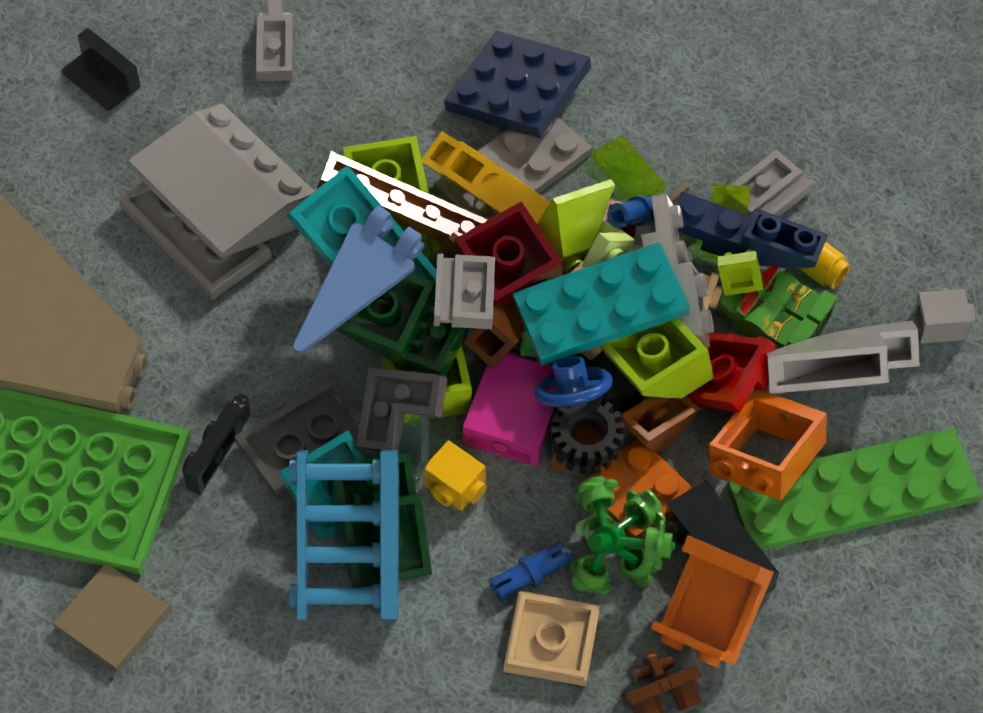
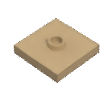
M519 591L504 662V672L586 686L600 605Z

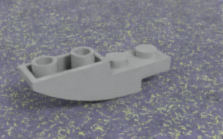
M667 193L651 196L656 232L641 235L643 247L658 242L661 243L690 306L689 314L679 317V319L705 347H710L708 333L714 332L711 312L709 309L705 310L703 297L709 296L708 284L705 274H699L692 261L688 262V252L684 240L679 241L678 228H683L680 206L673 205Z

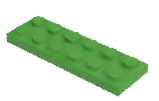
M955 428L813 459L782 501L727 481V487L739 522L762 551L980 501L982 496Z

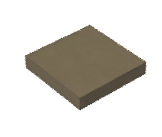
M104 564L56 618L53 626L54 629L118 673L171 612L170 605L113 566Z

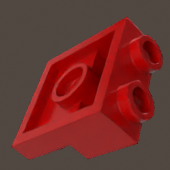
M708 333L710 347L706 348L709 352L714 378L686 396L697 406L740 413L753 389L766 390L769 385L767 353L775 351L777 347L772 341L761 336L750 338L738 336L734 333Z

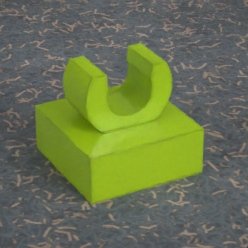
M747 249L745 253L731 254V252H727L725 256H718V270L725 296L763 290V280L756 251Z

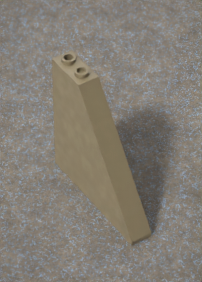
M0 194V388L123 415L125 409L131 410L136 397L134 384L136 378L143 377L147 369L148 356L143 352L139 336Z

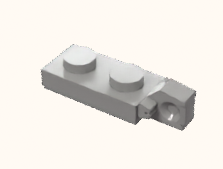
M268 0V12L257 15V82L293 81V16L291 12L283 13L282 0Z

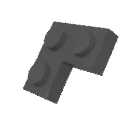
M369 367L356 447L377 451L399 450L405 413L441 418L448 378L435 374Z

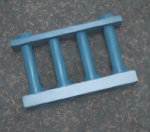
M299 450L297 452V460H290L289 482L290 484H297V584H290V609H297V620L307 618L308 605L373 604V609H381V619H398L399 450H382L380 452V459H373V464H308V450ZM308 480H373V484H380L381 501H373V505H308ZM308 522H373V526H381V542H373V546H308ZM308 563H373V567H381V584H373V588H308Z

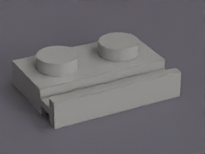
M775 150L724 189L723 199L738 212L751 217L756 208L780 217L812 192L815 182L812 179H806L802 175L803 171L778 150Z
M437 254L433 326H440V323H452V327L492 329L495 257L455 255V258H443V254Z

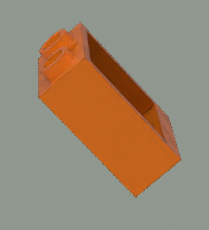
M754 389L740 413L736 412L709 444L710 474L759 494L782 501L825 445L827 413L778 395L770 394L764 390ZM757 429L796 444L779 466L740 452L741 448Z

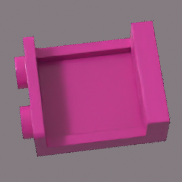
M508 352L493 368L487 364L463 424V445L538 467L543 454V443L557 407L543 405L538 402L534 396V390L541 380L554 373L553 364L549 363L541 366L540 363L524 359L521 355L514 352ZM557 385L550 388L546 393L558 389Z

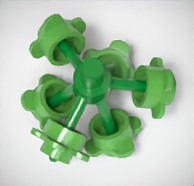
M592 477L578 486L579 493L574 496L575 502L582 503L583 509L593 511V514L586 520L578 521L575 530L578 536L585 537L588 547L592 552H596L595 556L585 555L581 559L571 561L569 568L573 571L574 575L571 584L575 589L587 593L597 592L601 595L609 593L611 585L607 582V578L610 574V568L603 560L605 555L612 553L621 557V576L625 579H634L639 587L647 586L651 582V577L655 574L656 570L662 569L663 558H671L672 550L676 546L673 542V533H665V516L661 513L660 501L652 491L647 489L642 493H637L634 490L627 492V502L624 505L626 518L619 523L609 516L608 509L615 503L613 489L618 487L617 480ZM652 524H654V525H656L657 527H660V528L649 527V526L652 525ZM631 525L640 530L647 529L646 539L626 537L624 530Z

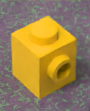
M449 440L423 467L424 485L431 490L432 496L443 506L449 507L453 505L462 511L469 502L472 504L477 503L487 489L486 466Z

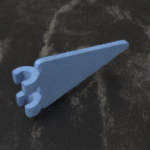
M379 205L371 212L364 226L359 223L353 224L293 344L295 352L298 354L306 352L415 270L412 259L417 257L425 246L420 241L422 235L408 227L400 236L395 248L386 243L381 238L389 233L394 223L389 220L391 213Z

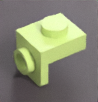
M603 221L582 267L586 268L629 253L635 240L620 228L613 227L609 221Z

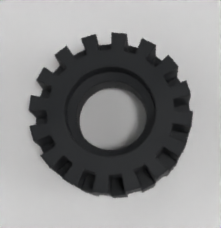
M597 398L594 400V403L587 402L568 406L567 408H558L557 415L554 414L552 419L550 442L552 453H556V460L559 464L566 460V469L573 471L576 465L580 467L579 474L586 475L587 467H592L593 474L600 473L601 465L607 470L612 466V460L617 461L620 456V450H622L624 422H621L619 411L613 413L614 405L610 402H607L602 407V398ZM589 425L599 429L603 437L597 444L584 445L576 442L571 433L578 426Z

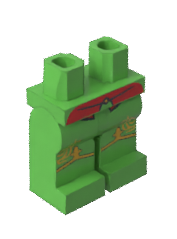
M767 266L765 270L760 268L763 290L748 292L746 296L741 294L725 296L723 294L719 300L717 310L732 320V330L739 334L742 333L745 337H765L772 341L777 349L796 342L817 337L832 317L838 297L826 290L820 294L801 284L792 275L780 272V268Z

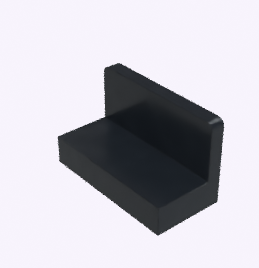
M87 28L77 35L81 55L62 68V74L106 110H112L141 87L137 66L91 29Z

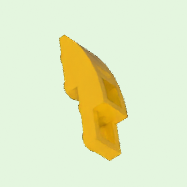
M441 131L422 157V163L426 167L477 199L497 215L522 201L534 221L538 223L550 203L502 167L464 142L455 140L443 131Z

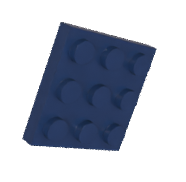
M496 30L445 97L446 111L541 138L591 69L590 57Z

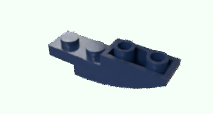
M683 191L676 205L680 206L683 217V228H678V232L702 240L700 250L717 256H725L727 252L738 254L745 253L747 249L756 251L760 266L777 268L815 267L828 237L826 233L757 208L751 217Z

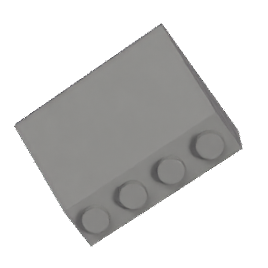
M222 103L192 113L128 160L127 164L220 258L296 230L297 228L289 220L287 214L315 192Z

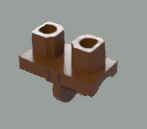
M648 650L642 653L644 666L632 670V674L636 682L649 677L652 683L620 696L625 707L632 706L634 713H664L658 694L670 690L678 711L702 702L699 687L695 680L702 677L698 665L665 677L664 671L675 667L672 656L668 655L658 659L653 650Z

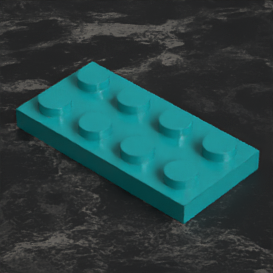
M346 165L291 210L287 217L331 268L351 226L355 223L364 226L369 215L378 205L383 209L385 208L351 168ZM390 217L389 220L394 223V226L381 239L395 248L404 231ZM420 252L417 257L412 259L415 270L411 274L434 282L436 285L437 270L424 254Z
M660 242L513 293L514 304L541 366L688 315L690 312L688 301Z

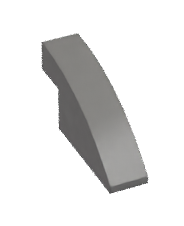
M913 321L887 323L834 332L796 342L767 353L770 394L889 383L888 369L920 366L918 328Z

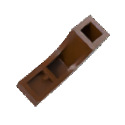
M455 232L428 259L436 270L437 254H443V258H455V255H463L454 241L455 238L459 237ZM514 302L494 303L492 329L472 328L463 341L492 368L516 345L523 334L524 325Z

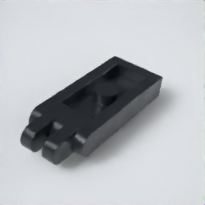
M239 394L235 396L232 402L225 406L216 422L211 421L207 425L202 437L203 442L197 451L191 452L185 459L182 473L187 490L201 496L235 443L234 436L242 432L243 426L251 414L249 399L246 395Z

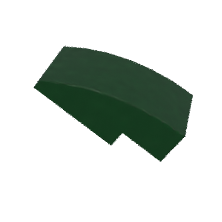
M409 274L335 330L381 356L415 372L446 377L469 328L452 327V323H440V326H433L436 285L434 282Z
M401 451L399 452V580L431 575L432 568L421 494L416 493L411 453ZM380 455L330 464H373V459H380ZM327 480L332 505H373V501H381L380 484H373V480ZM335 522L340 546H373V542H381V526H373V522ZM345 563L352 588L381 584V567H373V563Z

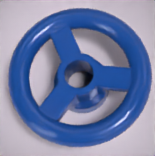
M565 357L553 363L554 373L536 385L534 396L541 404L552 407L580 405L605 394L611 388L613 378L605 369L585 366L584 358ZM557 385L558 389L546 393L550 388Z

